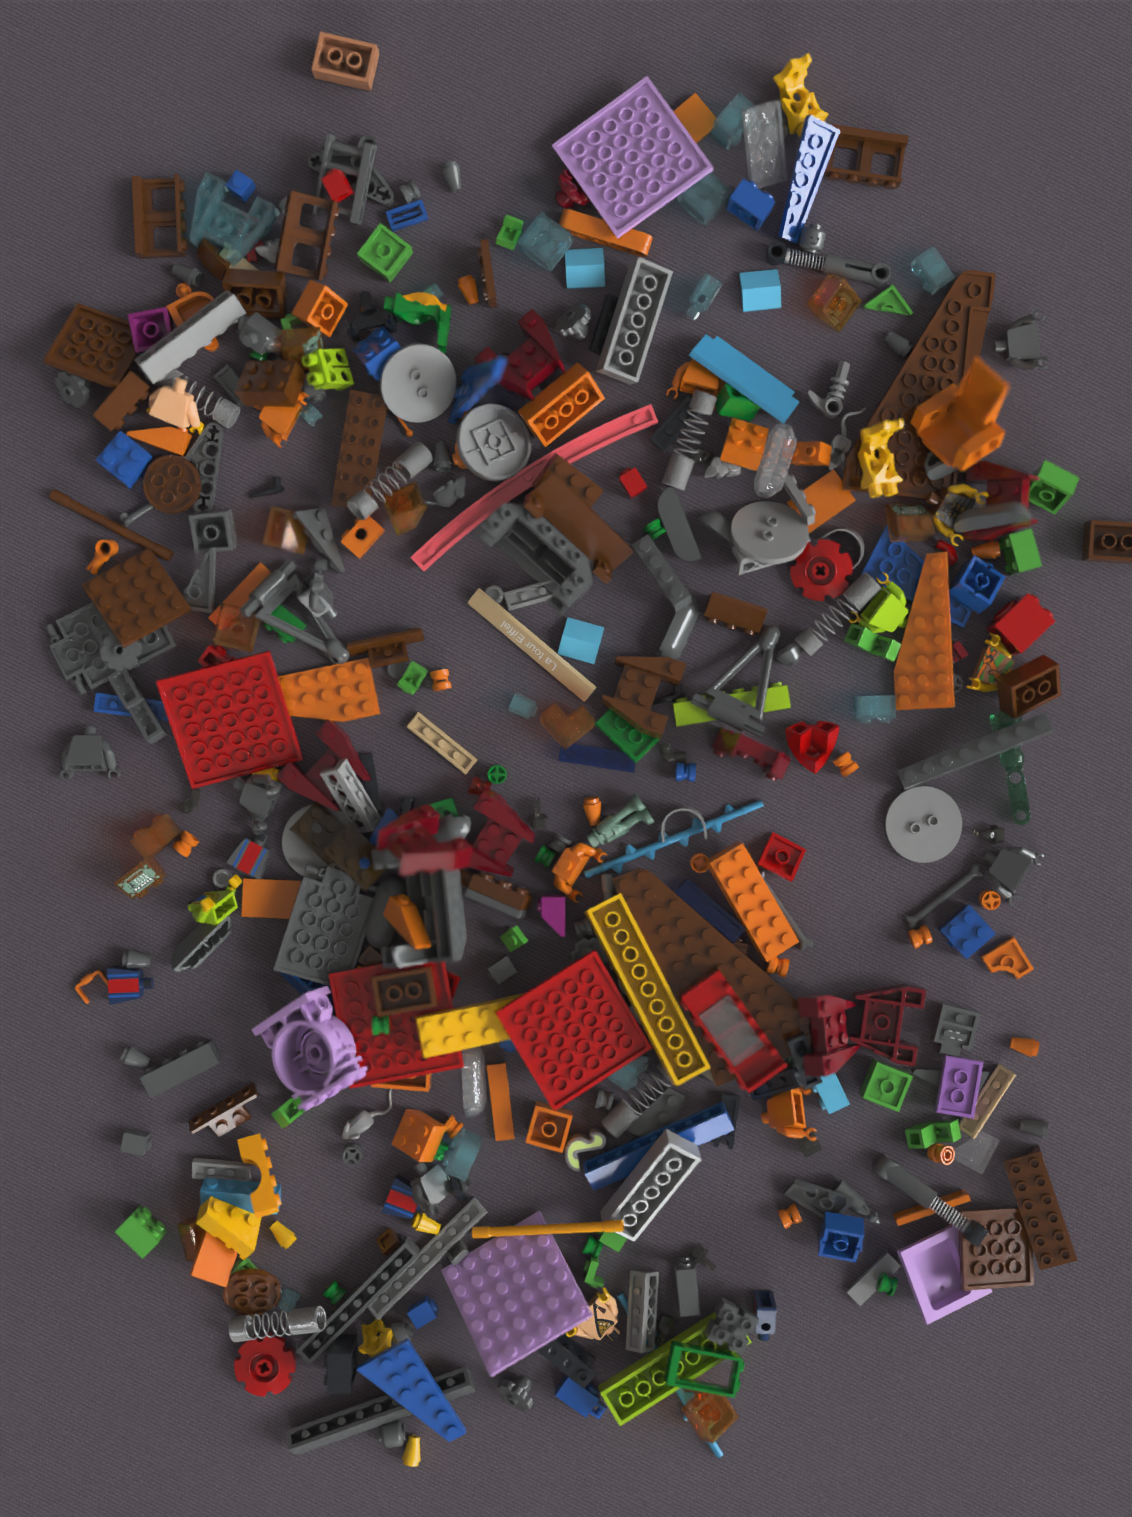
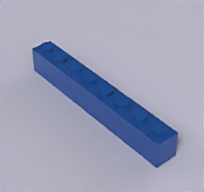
M723 1102L583 1162L584 1174L593 1190L604 1188L615 1181L629 1176L665 1129L697 1144V1146L733 1131L732 1120Z

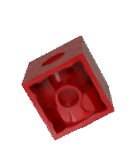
M1027 593L1007 603L995 614L994 620L986 627L990 633L1000 637V641L1011 655L1022 654L1055 622L1052 618L1053 614L1039 604L1040 600L1034 594L1030 595Z

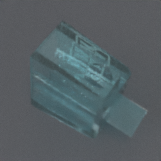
M705 272L689 299L691 306L686 314L696 320L701 311L706 313L721 290L722 283ZM700 296L706 298L703 303L698 302Z

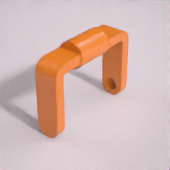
M102 970L88 973L75 986V990L86 1004L90 1000L80 987L88 984L98 974L108 986V978Z

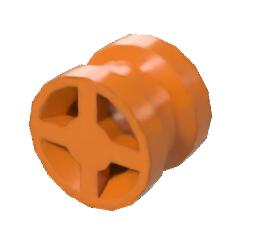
M984 890L979 894L978 902L983 908L994 910L999 907L1001 898L994 891Z
M451 1115L444 1123L447 1126L445 1132L448 1133L449 1138L453 1139L464 1124L457 1122L455 1117Z

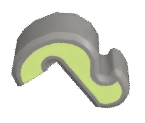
M597 1128L589 1130L590 1137L583 1134H574L568 1138L565 1143V1160L573 1171L580 1172L579 1152L602 1149L605 1146L606 1136L602 1130Z

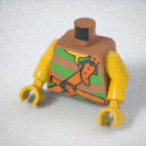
M990 633L992 636L991 641L985 640V643L989 645L984 646L974 672L969 677L972 680V685L967 686L968 689L978 690L983 693L998 690L997 678L1013 669L1015 662L1012 660V655L1000 641V637L993 633Z

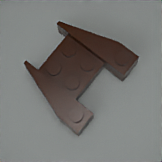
M616 656L614 664L624 667L614 698L603 695L601 703L641 733L661 739L668 717L650 711L660 680L679 686L687 663L670 657Z

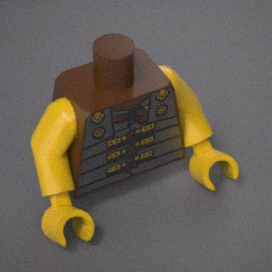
M958 484L951 485L948 488L942 487L938 494L930 491L926 495L925 502L932 504L929 511L932 513L931 519L934 525L944 536L951 538L953 545L959 546L954 542L956 536L964 540L962 535L954 534V524L957 517L965 510L971 509L975 502L981 505L985 504V501L980 500V495L988 497L987 492L978 493L972 487Z

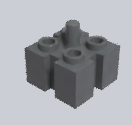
M720 1297L714 1309L717 1315L716 1319L710 1318L704 1334L707 1339L721 1346L723 1341H725L728 1349L743 1355L749 1343L746 1335L748 1332L753 1334L759 1318L755 1313L743 1307L738 1311L734 1303Z

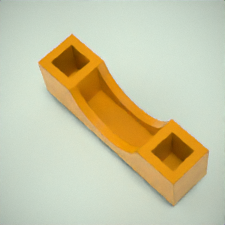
M260 1133L237 1139L243 1163L252 1164L261 1172V1182L258 1188L250 1194L255 1217L259 1218L279 1212L278 1205H281L279 1193L275 1194L273 1188L277 1184L275 1176L270 1175L269 1171L273 1167L270 1156L266 1157L265 1150H268L266 1138L262 1139Z

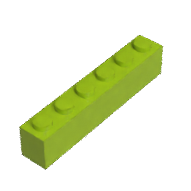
M782 682L770 684L771 688H767L764 712L791 708L788 686H782ZM758 686L751 687L752 691L744 692V688L732 690L733 694L729 695L755 707ZM687 698L676 699V703L672 704L675 726L716 720L708 716L707 711L691 704V701H687Z

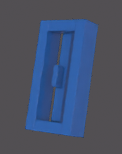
M422 199L386 211L392 232L429 220ZM417 207H420V208H421V209L416 210V211H413V212H411V213H407V214H404V215H402V216H399V217H396V218H393V219L391 218V216L397 215V214H399V213H402V212H405V211H408V210H411V209H414V208H417ZM423 214L422 216H419V217H416V218H413V219H410V220H407V221H404V222H401V223H398V224H395V225H394V223H397V222H400V221H403V220L412 218V217H414V216Z

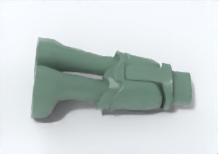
M635 793L624 807L617 813L606 816L592 829L593 832L586 837L595 848L600 844L605 845V843L625 835V833L630 831L629 828L640 821L647 825L655 821ZM633 811H636V812H634L632 815H630L627 819H625L624 821H622V819H623L624 817H626L627 815H629V814L632 813Z

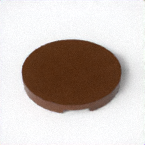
M166 455L157 458L147 467L142 483L143 492L148 502L154 508L165 513L177 514L188 510L195 504L201 491V478L196 467L187 459L180 456Z
M249 1268L239 1270L230 1275L227 1286L223 1287V1300L225 1304L241 1315H263L274 1306L276 1307L281 1298V1285L278 1279L271 1273L261 1269Z

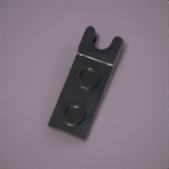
M721 1093L720 1102H723L732 1120L734 1130L713 1139V1146L718 1147L720 1141L726 1139L728 1148L733 1149L741 1099L740 1095Z

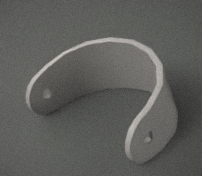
M838 528L820 538L823 539L836 531H846L852 534L858 540L861 547L859 561L853 566V569L861 562L865 554V544L862 537L852 529Z
M681 806L675 808L665 817L664 821L662 822L661 835L662 842L665 843L664 831L665 823L668 817L677 811H690L696 814L701 819L704 828V837L705 839H707V829L704 818L699 813V811L693 809L692 807Z

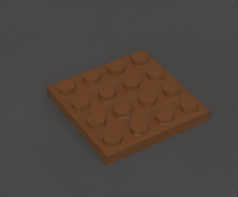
M77 303L46 354L44 363L116 389L127 376L139 353H135L129 321Z
M150 549L144 550L82 584L83 590L123 648L191 611L190 605Z
M1019 1207L959 1210L960 1215L963 1214V1217H966V1219L976 1220L989 1230L979 1247L967 1241L959 1230L960 1289L968 1291L1034 1286L1033 1248Z

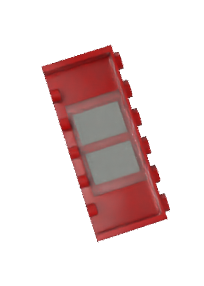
M718 968L680 994L682 1000L679 1002L686 1011L690 1010L693 1016L691 1019L697 1027L702 1026L704 1029L702 1034L708 1043L711 1041L714 1043L716 1048L713 1050L720 1059L724 1057L727 1062L725 1067L731 1075L733 1073L736 1074L738 1077L736 1082L742 1091L746 1089L748 1093L752 1092L787 1067L784 1060Z

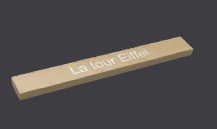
M480 588L471 597L468 604L582 701L585 702L597 688Z

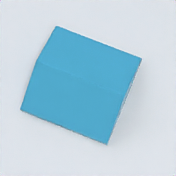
M603 248L565 250L567 289L605 287Z
M778 269L739 273L743 312L781 308V285Z
M567 617L558 655L594 664L604 627Z

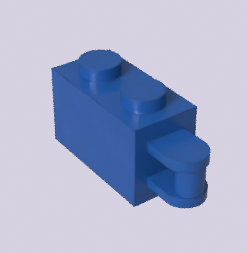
M565 1374L555 1388V1396L585 1418L591 1414L595 1418L600 1419L607 1409V1406L600 1401L599 1390L591 1383L584 1389Z

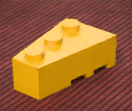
M210 1196L200 1206L196 1223L214 1238L218 1237L225 1242V1246L228 1249L232 1248L240 1254L239 1257L242 1260H245L255 1251L262 1217L256 1218L255 1214Z

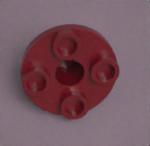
M564 170L558 176L561 189L555 191V199L561 207L565 209L572 208L575 202L580 205H586L590 201L568 170Z

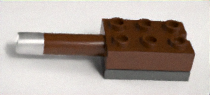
M460 869L461 885L467 888L465 896L515 918L526 917L534 898L533 895L529 894V890L522 887L514 888L512 887L513 883L503 879L495 880L496 876L487 872L472 874Z

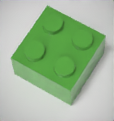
M1044 460L1032 474L1033 476L1040 477V481H1030L1029 502L1055 515L1073 495L1079 477Z
M141 1205L115 1231L142 1259L168 1232L165 1225L161 1221L155 1220L150 1210Z

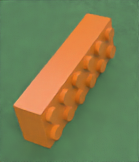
M736 841L705 860L706 865L709 867L761 959L768 962L799 942L743 843Z

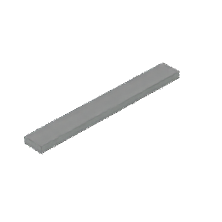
M473 1198L421 1249L419 1256L367 1307L377 1320L400 1300L487 1213L486 1209L476 1198Z

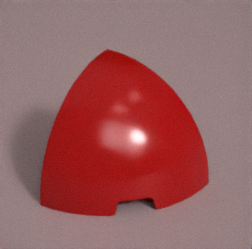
M804 721L785 729L787 743L795 758L807 770L816 774L830 757L838 738L840 726L826 721H817L813 725H807Z

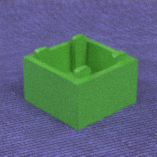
M380 223L359 250L357 256L362 263L391 283L411 257L413 251L409 244Z
M1032 528L999 539L1000 550H1003L1006 566H1004L1005 572H1009V576L1042 566Z
M873 1058L859 1094L864 1099L899 1112L913 1076L908 1071Z

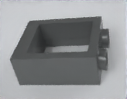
M682 1255L678 1259H674L680 1317L700 1315L693 1257Z

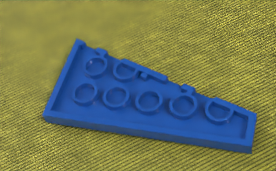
M497 357L463 370L460 377L462 383L455 391V402L447 422L455 424L457 418H461L464 411H468L479 400L478 395L483 396L486 393V389L491 388L500 379L506 362L505 359Z
M886 524L861 575L866 572L880 587L884 586L886 588L885 584H880L876 580L877 577L881 582L885 581L886 577L881 572L886 573L889 577L888 580L890 582L893 581L904 592L905 599L913 603L924 561ZM949 593L951 623L964 628L972 610Z
M408 1338L357 1365V1371L448 1442L466 1434L465 1426Z

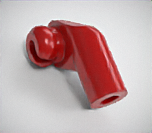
M939 539L935 548L947 552L948 566H953L958 560L954 546Z

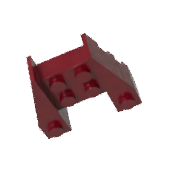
M531 309L518 320L523 333L529 339L505 358L506 362L500 379L495 384L504 386L505 389L517 392L522 397L534 401L535 399L531 391L557 368L564 374L567 372L544 320ZM486 347L473 359L476 364L498 356L489 347Z
M985 460L975 462L966 470V481L975 484H987L986 492L988 497H986V506L1004 502H1018L1028 509L1030 481H1040V477ZM1032 518L1029 521L963 532V539L970 541H992L999 536L1013 533V531L1022 527L1025 528L1036 524L1038 520Z
M327 720L315 734L329 747V750L307 774L296 763L289 762L276 777L290 790L330 809L342 811L321 777L320 772L335 768L341 759H347L358 778L360 776L365 781H370L371 778L358 757L359 755L356 749H354L348 734L334 721ZM333 774V775H329V777H330L332 780H334V781L337 782V779H336V777L334 776V774ZM338 789L340 795H343L345 793Z
M719 727L710 747L714 749V754L722 758L724 755L735 756V753L745 759L753 758V763L764 767L762 772L766 773L765 777L775 782L777 779H783L791 761V758L783 752L723 727Z
M485 786L473 808L489 818L473 843L466 840L472 846L470 865L467 867L511 877L514 867L507 864L509 858L522 838L533 843L535 834L518 817V814L511 809L501 795Z
M430 804L411 809L378 830L376 850L388 849L400 861L399 874L409 875L415 874V871L420 870L434 873L436 869H445L447 872L470 865L472 846L462 836L438 842L432 835L437 834L440 814Z
M901 984L854 992V998L864 1000L859 1035L847 1033L848 1039L896 1064L915 1066L918 1052L917 1045L915 1043L902 1042L899 1039L904 1006L924 1009L926 989L921 986Z
M808 994L798 997L799 1017H811L814 1053L803 1056L805 1076L826 1077L836 1073L860 1048L859 1044H848V1034L846 1032L845 1009L855 1007L856 1003L831 995Z

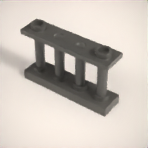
M327 134L322 143L324 153L316 197L322 199L325 197L327 189L321 179L326 176L325 174L329 170L339 169L344 174L356 176L358 179L357 186L352 188L354 194L350 195L354 198L353 206L348 208L337 205V207H339V214L347 215L351 218V223L362 225L376 146L365 142L364 147L358 148L334 142L335 136ZM333 150L360 156V167L354 168L331 162ZM311 204L313 214L321 215L322 210L328 211L324 207Z

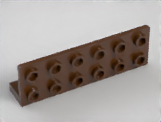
M350 390L331 501L332 507L340 508L341 506L349 508L348 500L359 491H364V486H371V481L375 479L387 411L382 395ZM366 487L365 492L372 498V488Z
M554 472L526 496L524 507L537 519L542 515L547 518L593 562V573L605 584L612 580V571L634 553L633 548Z
M1036 1145L1031 1147L1032 1153L1007 1159L1003 1162L1039 1269L1044 1270L1078 1260L1040 1147Z

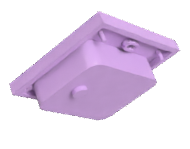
M951 1224L897 1251L923 1322L927 1325L992 1293V1289L968 1291L960 1289L958 1227L955 1228V1225L952 1226Z

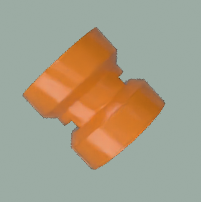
M448 669L430 672V677L433 679V691L452 688L451 682L448 681Z
M846 751L832 761L836 767H839L840 774L843 777L848 776L859 768L858 764L851 760L849 751Z
M184 830L180 835L181 839L175 841L172 847L181 855L188 857L192 847H196L199 840Z
M695 853L690 858V866L694 871L703 873L709 868L705 863V860L709 858L703 853Z
M927 925L920 926L918 930L912 929L907 931L910 943L914 949L919 948L921 944L933 942Z
M777 956L767 962L766 973H776L779 977L785 978L790 960L786 958L779 959Z
M934 1143L928 1147L927 1156L933 1162L949 1165L954 1160L955 1152L951 1146Z
M795 1203L790 1205L788 1209L777 1211L785 1229L789 1228L793 1223L803 1222Z

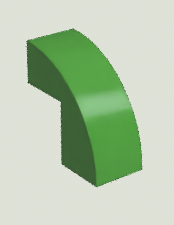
M852 623L844 639L846 643L892 662L895 661L902 645L893 639L872 633L866 627Z
M291 1097L273 1111L271 1115L283 1129L304 1113L303 1109L299 1110L297 1107L303 1102L300 1097L294 1100Z
M958 1119L931 1121L905 1129L908 1148L926 1149L936 1142H955L961 1138Z

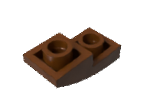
M202 238L197 256L202 264L222 281L231 263L218 254L219 248L205 238Z

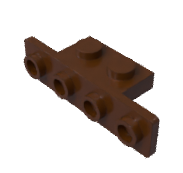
M411 628L407 631L392 632L389 635L380 637L374 636L366 640H355L352 643H347L346 646L350 656L368 653L371 668H377L409 661L406 644L424 641L425 638L422 628Z
M252 1083L243 1087L240 1091L192 1117L189 1120L191 1134L209 1125L216 1135L220 1137L251 1119V1113L244 1104L258 1096L256 1084Z

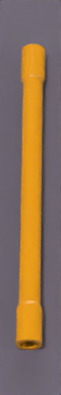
M606 1220L603 1222L478 1226L472 1227V1237L475 1239L497 1236L623 1232L624 1224L623 1220Z

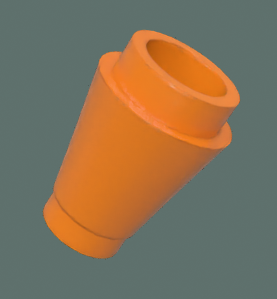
M472 274L458 279L459 284L457 286L468 302V305L479 302L475 278L473 279Z
M992 540L971 548L972 556L975 555L980 559H996V557L1001 556L998 541L994 542Z
M597 796L584 798L582 805L589 825L595 826L601 820V801H599Z
M1012 1037L1009 1048L1026 1056L1036 1057L1040 1042L1031 1038Z

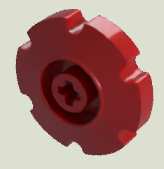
M819 539L818 544L813 545L810 541L806 544L803 552L794 558L797 564L790 567L791 579L795 588L802 587L804 589L802 595L814 601H824L825 596L830 595L834 599L848 587L850 582L846 579V576L853 573V564L848 552H840L841 545L829 539ZM818 566H824L826 568L824 570L826 574H819L817 572L819 570Z
M277 1335L272 1338L266 1336L263 1339L257 1337L255 1340L245 1341L238 1350L241 1356H237L234 1361V1372L238 1382L244 1381L246 1383L244 1389L247 1392L265 1397L268 1391L276 1395L288 1387L293 1378L290 1373L295 1372L297 1360L294 1349L292 1347H285L286 1339Z

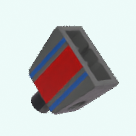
M263 833L256 835L254 839L250 837L244 838L228 859L227 864L258 880L262 879L272 850L264 845L269 835Z

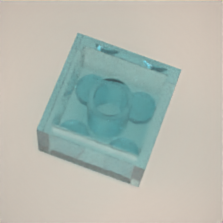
M739 92L714 121L711 136L727 150L732 145L735 147L742 139V133L744 131L748 132L754 125L753 121L756 118L755 112L757 107Z
M710 172L679 194L677 203L706 227L729 201L733 191Z
M540 212L517 243L521 252L551 272L574 241L570 232Z
M462 1128L461 1132L457 1133L453 1138L451 1145L453 1150H448L443 1165L446 1167L444 1172L466 1181L481 1148L483 1137Z

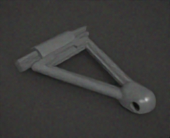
M288 559L279 569H274L249 594V600L239 609L241 615L248 618L260 607L262 609L255 615L256 618L323 651L324 655L331 662L344 664L349 659V651L336 639L323 616L315 617L307 608L327 640L326 642L271 615L294 589L297 594L301 581L297 574L289 581L287 580V577L297 567L293 560L290 561Z
M773 625L765 627L758 640L703 692L704 695L714 699L713 701L696 693L691 704L707 711L708 716L740 732L745 730L760 738L765 727L749 720V717L762 722L773 653L780 639L779 629ZM758 652H762L764 655L755 707L720 691Z

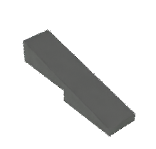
M125 667L122 671H116L107 677L147 742L154 744L168 734Z

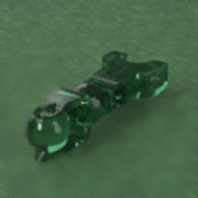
M999 711L996 716L990 714L989 717L993 733L1022 722V716L1013 719L1003 711ZM1021 746L1001 753L1000 763L1005 769V773L1008 772L1006 781L1012 820L1017 825H1025L1029 822L1031 814L1025 778L1021 771L1025 763V756L1020 750ZM1012 773H1018L1021 776L1019 783H1012L1009 778ZM1018 811L1025 812L1026 818L1024 820H1019L1016 817Z

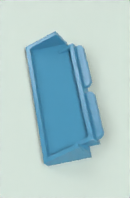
M706 334L689 354L693 359L783 424L799 403L798 400L792 397L795 393L792 389L718 336L712 339Z

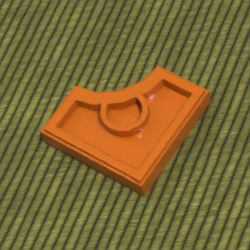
M1013 936L980 956L990 973L1008 971L1016 979H1019L1034 970Z

